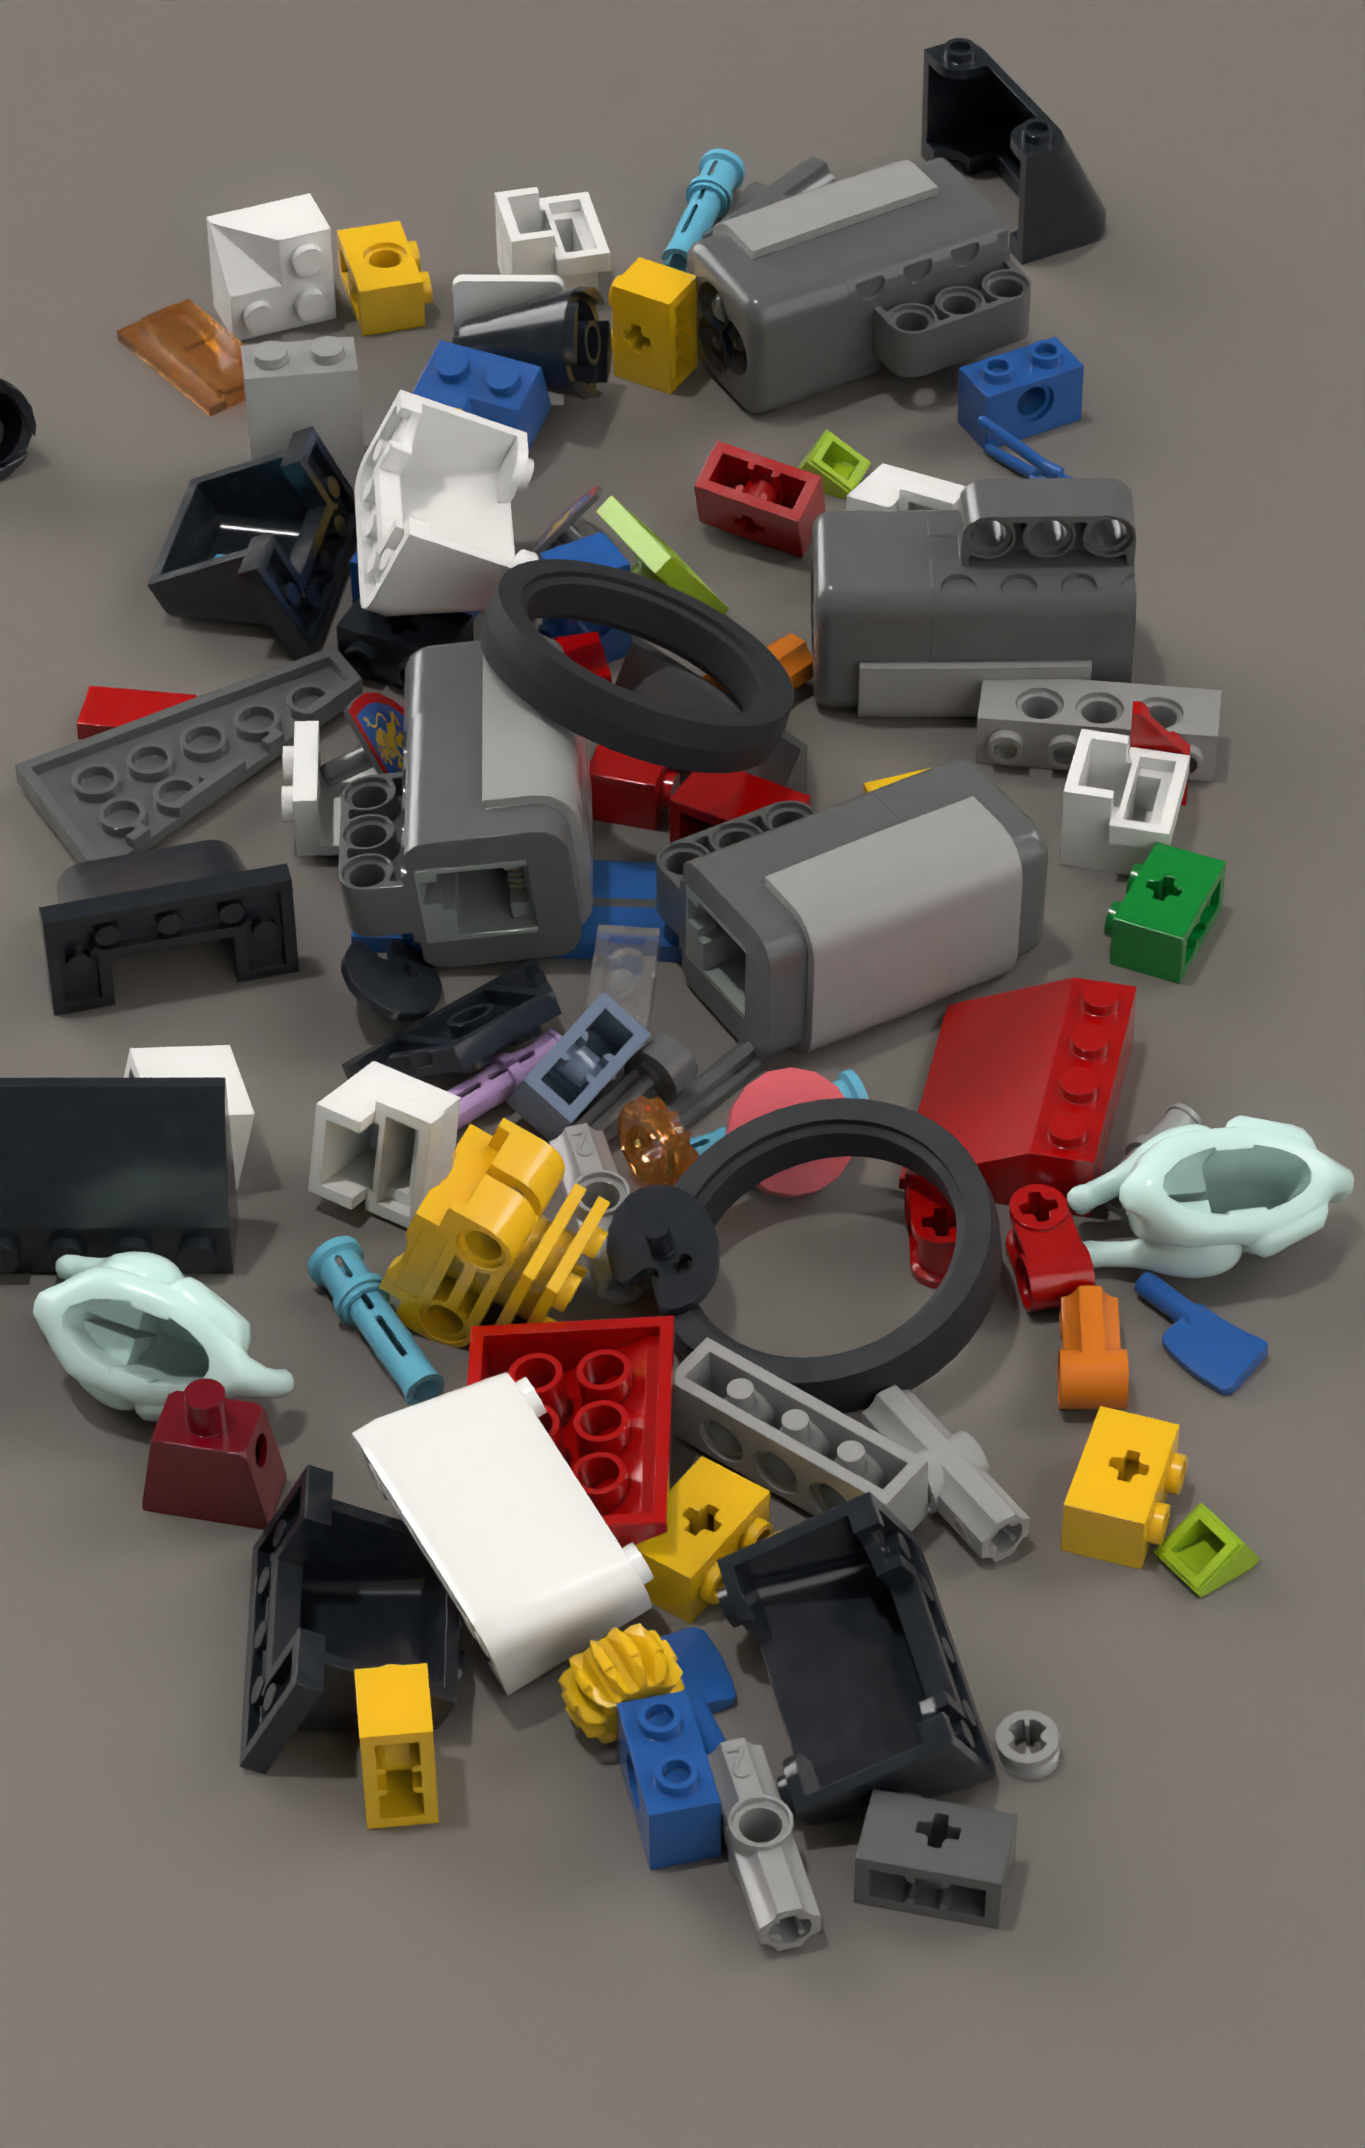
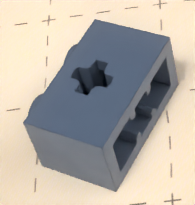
M603 991L522 1080L505 1102L548 1141L557 1138L565 1127L570 1126L644 1044L651 1033Z

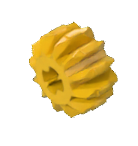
M641 1623L631 1625L623 1632L617 1627L611 1628L606 1637L598 1641L590 1639V1647L583 1653L575 1654L569 1659L571 1667L564 1671L558 1679L563 1690L561 1696L567 1705L565 1710L576 1727H581L588 1738L597 1737L603 1744L611 1743L617 1739L616 1703L684 1690L685 1686L681 1680L683 1672L676 1662L678 1657L666 1640L662 1641L656 1630L647 1631Z

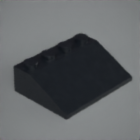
M225 1077L0 1078V1274H57L55 1270L56 1261L66 1254L107 1258L115 1254L131 1251L150 1252L165 1257L173 1262L182 1274L234 1273L239 1214Z

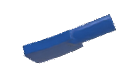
M1147 1271L1137 1280L1134 1287L1135 1293L1175 1322L1163 1334L1162 1347L1191 1376L1219 1394L1230 1395L1234 1393L1267 1357L1268 1343L1265 1340L1243 1331L1222 1319L1203 1304H1194L1153 1272Z
M691 1627L660 1638L662 1641L666 1640L678 1657L676 1662L683 1672L681 1675V1680L685 1686L683 1691L687 1690L706 1755H709L718 1747L720 1742L726 1741L712 1713L720 1712L733 1706L736 1693L724 1659L707 1633L702 1629Z

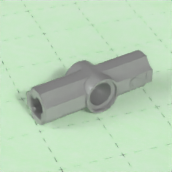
M587 1123L565 1127L557 1138L549 1141V1144L560 1154L565 1165L564 1177L559 1184L564 1199L566 1200L575 1183L587 1189L571 1218L572 1232L577 1234L598 1196L610 1202L598 1224V1227L608 1231L616 1208L630 1195L629 1185L617 1172L603 1131L594 1130ZM606 1237L594 1260L584 1255L599 1298L612 1301L615 1306L637 1302L640 1295L653 1287L651 1273L644 1275L628 1288H622L617 1285L608 1261Z
M893 1385L876 1394L872 1404L862 1412V1424L928 1461V1515L938 1511L981 1559L991 1558L994 1562H998L1013 1554L1021 1540L1029 1534L1030 1518L991 1477L987 1458L977 1441L969 1433L961 1430L952 1435L910 1389L902 1390L897 1385Z
M744 1737L720 1742L718 1747L711 1754L707 1755L721 1801V1831L728 1849L729 1874L734 1882L741 1887L759 1944L773 1946L777 1951L801 1947L811 1935L821 1930V1915L793 1837V1814L787 1804L780 1800L762 1745H753L747 1742Z

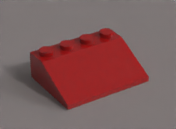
M1073 977L947 1005L918 1113L941 1125L967 1149L979 1167L995 1203L1009 1205L1012 1195L1018 1189L1030 1184H1044L1054 1187L1067 1200V1193L1073 1187L1088 1183L1101 1176L1133 1043L1137 986ZM902 1167L899 1177L900 1189H904L905 1169H907L905 1167ZM1068 1204L1071 1215L1091 1218L1092 1211L1080 1215L1070 1208Z
M674 1316L471 1326L467 1386L507 1372L514 1382L524 1377L529 1380L547 1412L538 1417V1419L621 1548L631 1542L636 1545L668 1532L675 1342Z

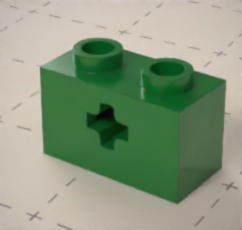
M1156 842L1145 863L1137 862L1133 866L1126 887V896L1123 901H1114L1108 911L1104 935L1111 938L1110 964L1180 984L1222 909L1226 861Z

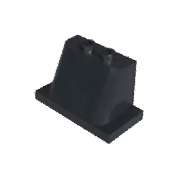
M314 427L293 432L287 450L190 480L147 584L165 612L173 617L273 628L294 661L316 653L356 546L357 532L354 490ZM216 554H223V555H224V556L215 558Z
M205 840L75 864L64 871L57 882L58 904L38 907L49 996L54 1016L116 1005L111 959L231 938L233 966L238 983L299 972L292 878L287 863L247 870L236 850L230 844L220 840Z
M307 1464L253 1547L239 1767L263 1774L269 1771L295 1732L359 1731L354 1669L376 1668L389 1664L411 1665L427 1663L433 1730H436L457 1703V1686L465 1667V1653L458 1650L459 1630L464 1621L463 1616L403 1520L332 1499L334 1472Z

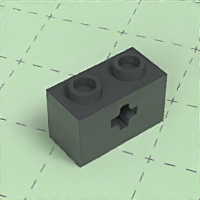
M873 1789L855 1856L854 1903L999 1929L1015 1862L1018 1815L996 1811L987 1806H967L928 1799L909 1792L894 1793Z

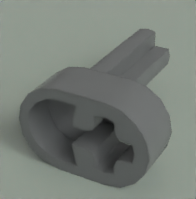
M664 1032L656 1034L624 1065L625 1076L571 1126L587 1123L590 1128L603 1131L608 1144L650 1104L657 1106L665 1105L697 1076L698 1066L693 1055L672 1035Z

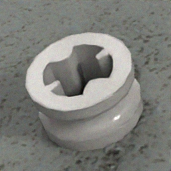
M1018 1711L1005 1717L998 1725L995 1734L998 1765L1005 1773L1016 1779L1030 1781L1042 1779L1051 1774L1058 1766L1060 1759V1735L1057 1725L1050 1717L1038 1711ZM1025 1739L1026 1744L1029 1745L1030 1739H1036L1040 1741L1041 1750L1031 1754L1030 1748L1027 1747L1025 1754H1020L1015 1751V1741Z

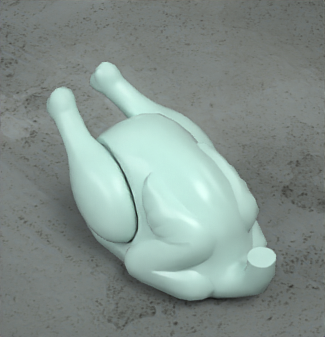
M1240 1115L1228 1121L1224 1128L1211 1129L1204 1125L1187 1124L1167 1129L1155 1135L1139 1146L1125 1161L1113 1170L1088 1183L1073 1187L1067 1193V1202L1070 1208L1077 1214L1083 1215L1119 1196L1121 1205L1126 1210L1130 1227L1133 1233L1139 1237L1131 1241H1084L1083 1243L1086 1245L1092 1260L1093 1269L1103 1267L1139 1268L1172 1277L1197 1279L1216 1276L1228 1271L1239 1261L1242 1253L1247 1252L1264 1258L1269 1257L1323 1229L1328 1215V1202L1338 1204L1350 1196L1354 1186V1175L1350 1169L1319 1151L1313 1139L1303 1128Z
M131 1251L115 1254L107 1258L66 1254L58 1258L55 1267L58 1277L66 1281L39 1292L34 1302L33 1315L61 1367L77 1379L83 1389L97 1401L117 1410L135 1409V1412L144 1421L158 1422L168 1394L174 1391H184L191 1382L198 1379L209 1378L220 1382L225 1389L226 1398L229 1399L247 1397L279 1398L289 1394L294 1387L292 1374L286 1369L267 1368L248 1356L247 1351L251 1341L250 1323L203 1283L192 1277L184 1278L180 1269L169 1259L154 1253Z

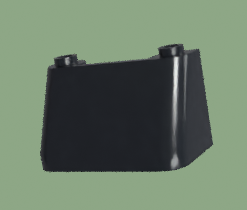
M954 38L944 44L924 49L921 156L926 162L941 157L944 159H954L964 163V171L968 175L993 169L1019 197L1018 230L1010 233L1009 249L1010 253L1022 265L1100 240L1105 234L1106 210L1061 129L990 55L973 41L966 38Z
M870 1491L717 1560L725 1585L717 1589L720 1606L725 1617L734 1628L743 1625L757 1639L793 1751V1755L786 1757L783 1761L784 1775L777 1777V1787L782 1801L787 1804L794 1818L800 1816L809 1824L818 1825L865 1814L869 1807L873 1789L894 1793L909 1792L929 1799L967 1790L995 1778L996 1768L924 1554L907 1526Z

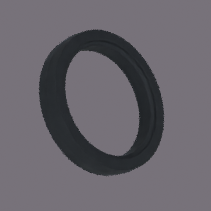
M540 559L514 566L503 575L491 596L480 629V646L490 667L526 703L559 725L594 743L629 757L668 768L700 773H733L760 765L769 757L781 738L794 701V689L788 673L773 653L746 629L714 608L679 590L644 576L606 565L568 559ZM566 618L586 621L614 628L656 644L685 659L712 677L734 697L744 711L713 713L691 710L659 702L622 688L585 669L560 652L539 633L530 619Z
M855 1098L822 1099L777 1109L745 1123L719 1139L692 1163L674 1186L691 1194L704 1206L712 1219L714 1227L725 1212L740 1197L765 1179L783 1170L806 1162L831 1157H867L898 1164L912 1170L934 1185L947 1199L955 1212L957 1225L956 1244L947 1273L927 1303L903 1325L872 1343L843 1353L822 1357L800 1358L768 1354L738 1343L724 1334L711 1322L698 1304L695 1308L682 1314L672 1315L675 1321L674 1345L682 1358L685 1359L708 1337L843 1414L868 1408L874 1401L876 1394L893 1385H897L902 1390H912L936 1375L963 1350L982 1325L997 1292L1001 1274L1002 1244L997 1209L990 1189L967 1149L941 1125L922 1114L887 1102ZM686 1259L679 1261L675 1271L681 1274L688 1272L692 1262ZM651 1273L658 1313L660 1316H670L661 1313L657 1302L659 1276Z

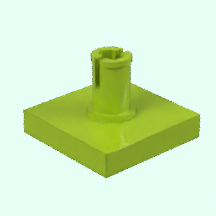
M613 495L597 509L596 513L636 553L634 557L637 562L630 569L631 573L644 576L679 590L714 608L723 615L730 609L669 545Z

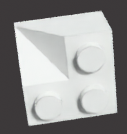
M310 193L206 217L214 307L233 342L337 318L331 228Z

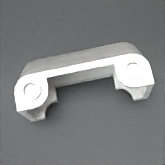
M403 390L399 391L363 457L355 482L354 494L361 608L384 616L486 611L491 596L501 578L509 569L524 562L538 560L536 553L525 549L520 550L515 556L511 501L517 491L523 492L527 488L534 470V460L528 458L526 432Z
M504 1372L376 1418L351 1434L368 1474L385 1500L388 1499L396 1515H399L463 1616L471 1635L477 1640L486 1656L490 1658L488 1665L508 1696L589 1647L590 1639L598 1641L607 1636L611 1628H620L651 1609L652 1604L644 1584L654 1579L643 1556L632 1542L621 1548L543 1427L538 1417L547 1412L529 1380L524 1377L514 1382L510 1375Z

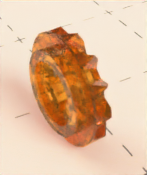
M641 1095L625 1104L619 1113L618 1135L621 1150L631 1170L647 1186H675L684 1172L699 1157L698 1152L691 1146L689 1141L692 1132L684 1130L680 1124V1113L678 1111H668L665 1102L660 1097L647 1099ZM657 1140L660 1146L655 1147L653 1142Z

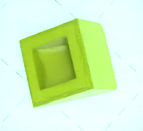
M826 429L806 453L797 468L822 476L823 493L825 495L847 499V495L858 486L871 462Z
M1202 1502L1163 1541L1162 1545H1159L1153 1551L1201 1598L1250 1570L1261 1560Z

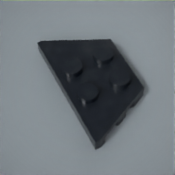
M530 958L341 1065L347 1080L373 1061L413 1078L453 1071L461 1074L469 1073L491 1063L493 1060L491 1053L505 1045H518L536 1038L543 1031L541 1025L562 1014L554 991L550 983H548L544 972L541 971L537 959Z

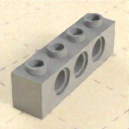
M1070 678L983 680L977 718L976 763L1069 771L1081 729L1129 736V753L1133 701H1139L1150 708V715L1167 731H1175L1191 745L1188 780L1214 782L1222 690Z
M708 1337L673 1371L671 1434L812 1515L816 1516L869 1491L905 1524L911 1532L928 1515V1461Z

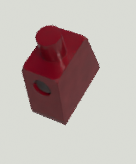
M209 1378L195 1380L184 1391H174L168 1394L150 1443L142 1501L143 1511L265 1530L275 1515L287 1481L286 1471L265 1408L258 1403L226 1398L223 1385Z

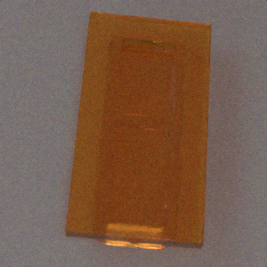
M189 298L179 303L171 304L141 318V320L117 330V339L207 415L212 416L245 401L241 345L245 344Z

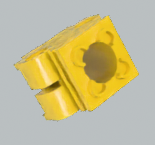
M504 1117L493 1136L470 1123L453 1152V1163L449 1175L427 1193L406 1231V1251L392 1261L378 1288L401 1300L396 1314L404 1326L431 1341L454 1348L466 1346L470 1342L471 1326L481 1325L493 1303L503 1307L495 1325L512 1324L516 1316L525 1319L527 1323L557 1322L548 1317L552 1307L563 1313L589 1270L578 1264L579 1259L584 1254L594 1260L608 1235V1232L598 1227V1224L610 1202L598 1196L579 1231L575 1234L568 1230L567 1226L587 1190L575 1183L554 1220L552 1221L543 1216L564 1177L565 1165L557 1150L546 1141Z

